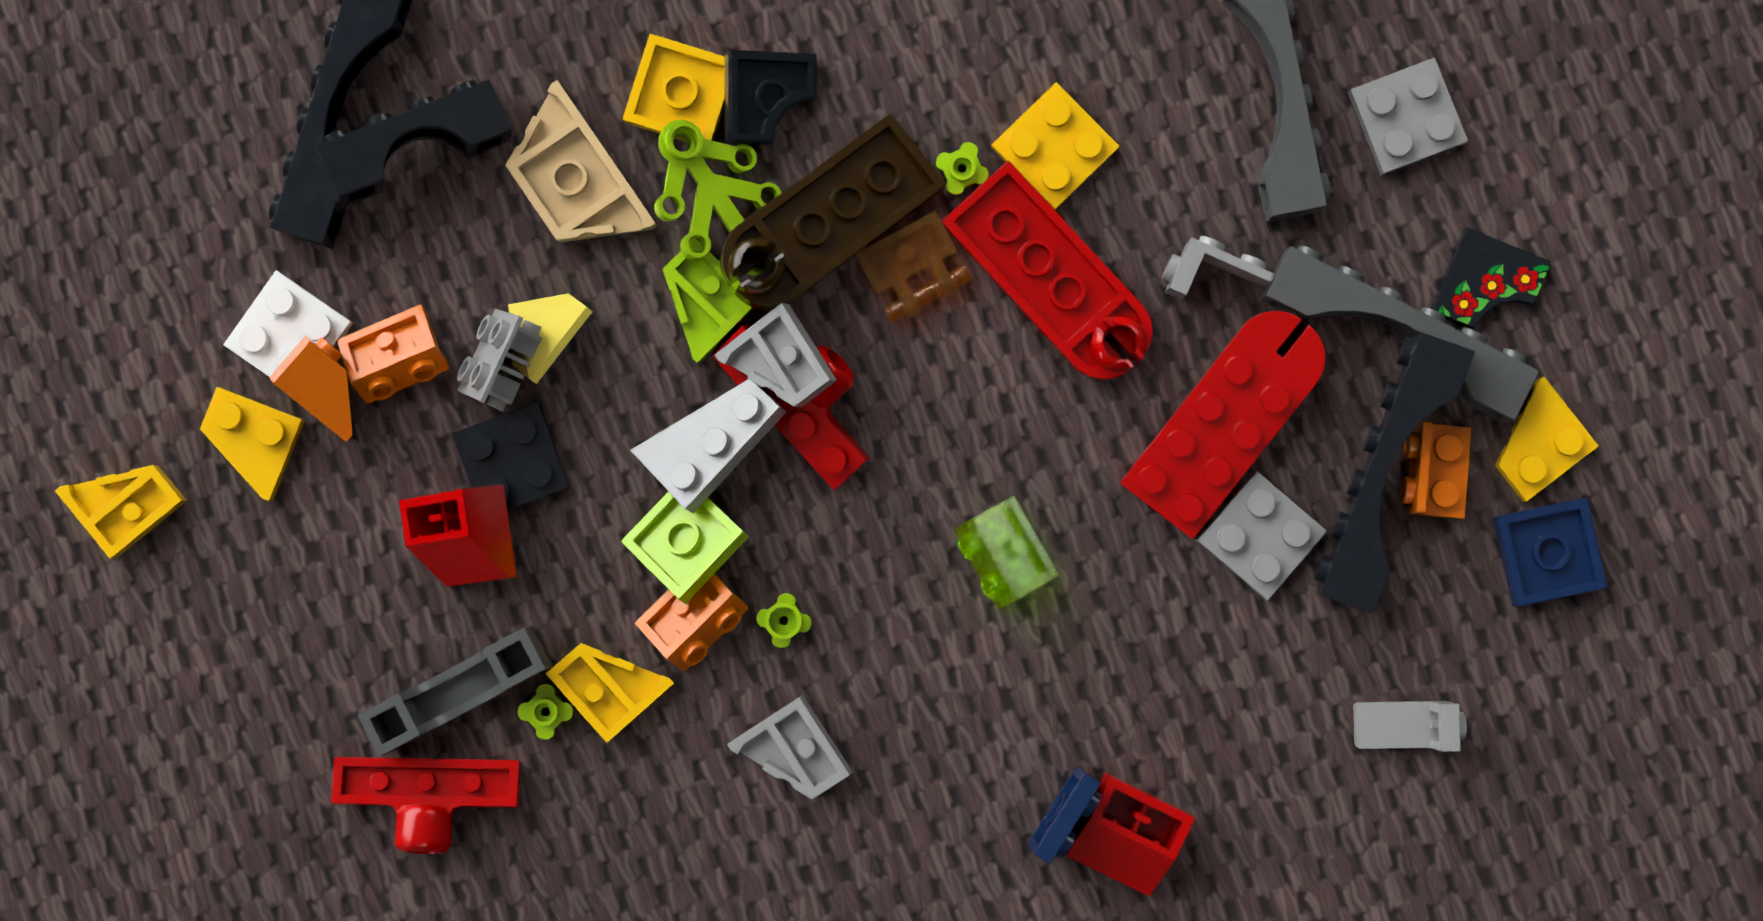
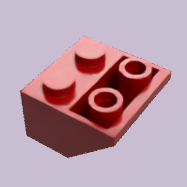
M504 485L466 488L399 500L405 546L446 587L517 577Z
M1104 772L1100 781L1101 784L1097 789V792L1102 794L1100 801L1088 818H1082L1075 833L1076 838L1066 856L1150 896L1175 862L1195 817L1171 803Z

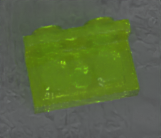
M1015 496L1006 499L954 529L961 553L972 562L980 577V584L984 594L995 603L997 608L1020 599L1059 576Z

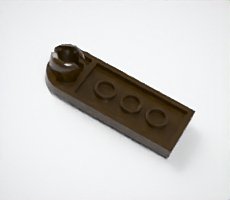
M890 113L737 225L727 236L721 251L720 268L727 285L731 286L762 263L766 269L752 280L746 279L739 284L735 295L748 306L760 310H773L781 303L790 305L942 191L947 184Z

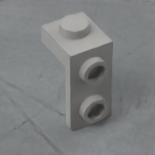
M1200 236L1199 240L1191 238L1185 244L1181 256L1172 254L1162 279L1169 282L1164 293L1182 300L1189 291L1201 261H1205L1264 288L1272 284L1275 274L1266 270L1267 263L1247 254H1242L1241 258L1224 252L1226 246L1210 237Z
M1448 701L1356 702L1353 706L1354 745L1359 749L1432 748L1442 752L1461 751L1460 740H1465L1466 717L1464 712H1459V704Z

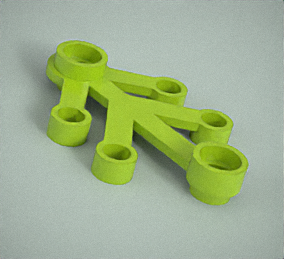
M687 120L672 121L662 129L658 139V146L662 156L668 161L663 195L656 200L654 205L658 218L671 222L684 213L685 202L681 197L686 170L689 171L697 183L689 233L682 238L680 243L681 252L686 258L698 260L709 253L711 241L708 233L712 209L715 210L729 233L744 221L729 197L753 202V205L759 210L766 205L761 199L762 190L771 191L774 198L782 193L781 189L771 182L760 185L714 174L704 160L710 159L725 162L734 173L744 174L751 170L757 162V154L751 146L747 144L732 146L704 139L700 129ZM675 137H681L686 141V151L682 152L675 148L673 143ZM736 152H743L747 156V166H741L737 163L735 159ZM665 199H670L676 204L677 210L675 214H669L664 210L663 202ZM690 238L700 240L702 243V251L700 253H695L690 249ZM763 265L761 267L756 266L748 274L756 277L766 268Z

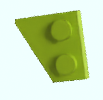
M693 238L689 242V247L693 252L700 253L702 251V244L696 238ZM680 251L662 270L672 294L692 358L696 363L700 364L755 308L748 306L735 295L738 285L741 284L739 280L731 286L727 285L721 273L720 261L710 251L706 256L698 260H690Z

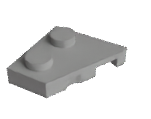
M785 303L779 304L715 354L718 361L725 365L733 366L746 374L749 380L761 387L769 388L775 392L777 397L794 407L804 406L837 381L789 304Z
M803 695L727 744L731 751L736 754H744L762 765V770L777 779L781 778L790 782L795 790L810 799H814L850 776L853 772Z

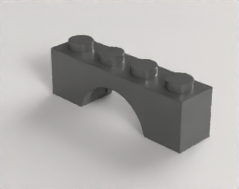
M524 627L482 649L458 665L394 695L357 716L378 757L397 750L554 666L534 627Z

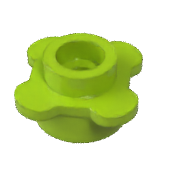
M965 142L959 150L950 154L943 152L936 159L937 169L943 171L947 180L946 189L953 195L961 194L964 188H968L973 184L982 185L988 178L987 168L981 166L978 160V148L975 144ZM965 165L966 171L963 173L959 172L958 166Z
M789 593L779 595L777 603L769 609H761L756 618L758 625L766 627L767 631L772 635V643L778 648L789 646L791 638L799 632H807L811 627V618L807 614L801 613L795 605V597ZM782 616L788 618L786 625H782L779 621Z
M542 684L537 688L536 695L529 702L520 704L518 716L522 721H528L536 729L538 738L546 740L554 736L555 728L562 721H568L572 718L573 707L570 703L563 702L555 694V688L552 685ZM544 707L550 710L548 716H544L541 713Z

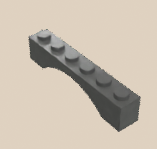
M1221 0L1222 4L1239 17L1256 38L1268 61L1275 84L1277 103L1275 135L1268 158L1257 177L1265 221L1271 222L1319 213L1327 206L1326 200L1331 197V188L1326 172L1320 173L1317 155H1321L1322 152L1320 134L1318 129L1311 128L1308 111H1311L1313 108V100L1309 85L1302 84L1299 69L1304 64L1302 45L1299 39L1293 40L1290 25L1295 20L1293 1Z
M1299 245L1298 249L1291 246L1283 252L1273 272L1275 274L1273 282L1265 288L1260 301L1280 311L1291 313L1302 320L1320 316H1353L1374 320L1390 326L1414 339L1415 333L1418 331L1475 351V354L1459 393L1462 402L1502 423L1516 419L1539 373V370L1527 365L1529 359L1526 356L1504 348L1501 352L1487 345L1488 338L1483 334L1469 328H1462L1459 331L1445 324L1447 318L1433 309L1421 307L1419 311L1405 304L1406 297L1391 288L1381 286L1377 290L1363 283L1365 277L1361 273L1345 266H1340L1339 269H1336L1322 262L1324 256L1314 249Z

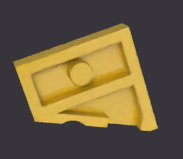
M1545 376L1535 381L1532 387L1533 391L1523 412L1519 414L1512 429V435L1495 464V467L1523 502L1530 500L1598 447V444Z
M157 465L133 469L122 474L98 477L96 480L75 485L68 484L60 486L55 490L109 559H117L187 502L186 498Z

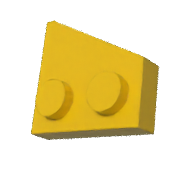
M216 387L200 430L262 499L273 502L305 420Z
M582 643L546 673V676L606 743L612 740L674 684L666 676L658 675L635 666L633 663L615 658Z

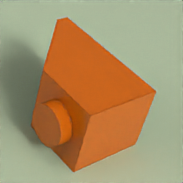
M305 335L269 378L275 386L347 442L352 436L347 370L338 362L343 354L321 337L314 343Z

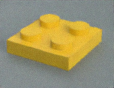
M649 34L623 115V122L660 134L662 129L670 122L687 120L700 129L704 139L713 141L725 106V56ZM675 137V138H674V139H678V140H681V141L686 142V141H685L683 138H681V137Z
M1057 82L991 145V148L1005 162L1009 160L1054 210L1074 193L1120 147Z

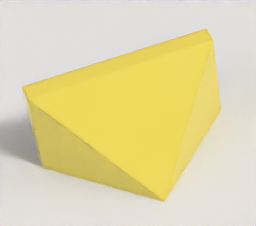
M569 293L508 304L509 313L523 317L520 327H522L525 320L542 327L538 335L542 337V340L533 358H529L511 349L513 355L530 362V366L527 367L512 360L513 366L537 384L593 311Z

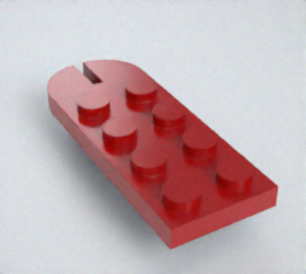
M1009 160L941 221V225L1080 374L1094 380H1112L1123 376L1135 367L1128 358L1122 359L1104 339L1109 334L1137 364L1148 352L1153 330L1150 316L1144 306Z
M1268 311L1249 319L1239 329L1120 481L1121 485L1191 539L1197 535L1316 385L1323 373L1325 366L1324 346L1321 338L1310 325L1303 327L1299 332L1300 336L1283 358L1276 353L1302 320L1291 313Z

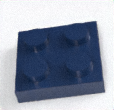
M1587 498L1492 517L1512 606L1518 607L1608 588Z
M1075 767L1028 842L1033 854L1048 864L1052 862L1055 855L1061 859L1066 855L1076 838V834L1072 832L1074 825L1081 815L1085 818L1091 815L1102 794L1097 792L1101 783L1082 768Z

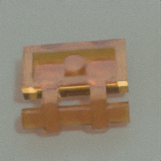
M936 211L855 255L876 296L891 288L897 294L898 300L884 307L891 323L907 315L910 319L922 313L921 308L942 296L945 299L952 297L958 293L957 288L972 281L964 265L948 272L942 261L956 254L957 249ZM929 268L934 281L912 292L906 280Z

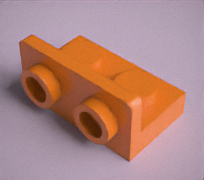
M422 304L337 340L340 352L343 354L342 358L349 382L366 403L387 399L399 390L418 382L429 381L437 374L450 369L446 357L439 349L428 313Z
M1422 421L1404 441V457L1411 458L1410 476H1404L1401 482L1400 500L1402 504H1407V514L1465 519L1471 440L1470 427L1432 424V422Z
M714 573L686 604L680 601L668 589L635 624L668 661L682 671H686L690 666L701 662L707 655L709 648L723 634L732 631L739 624L742 615L749 607Z

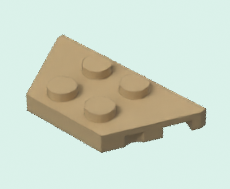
M558 80L553 82L548 89L549 94L537 116L533 115L528 124L524 139L520 145L515 147L505 166L555 239L561 243L647 231L657 227L655 221Z

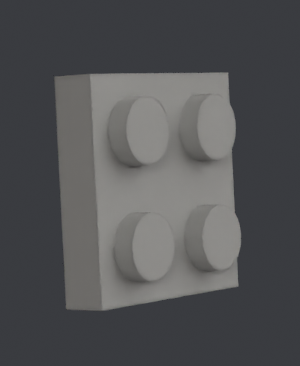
M1435 57L1348 91L1381 176L1468 142Z
M1256 471L1196 541L1263 599L1269 600L1327 530Z

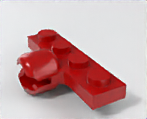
M749 324L742 325L712 355L714 360L737 385L748 380V376L733 366L725 365L718 361L715 354L750 328ZM825 345L816 346V348L837 379L836 382L802 407H794L777 397L774 391L767 387L763 388L786 411L775 424L777 429L830 487L836 490L870 457L831 413L832 405L852 387L854 383L853 373L836 352Z
M334 757L331 804L394 807L396 812L394 844L397 849L413 854H440L447 852L451 847L453 815L456 810L464 807L519 808L522 762L520 760Z

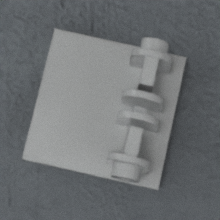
M495 309L492 316L486 315L477 330L476 339L480 343L473 358L468 356L459 369L457 381L461 382L457 391L485 403L487 396L490 395L486 404L501 411H504L507 403L512 405L520 383L498 374V372L502 370L517 378L524 379L525 375L503 366L502 363L505 357L529 367L530 362L508 353V350L510 348L529 358H533L542 340V337L538 336L542 327L527 320L520 327L523 317L499 309Z

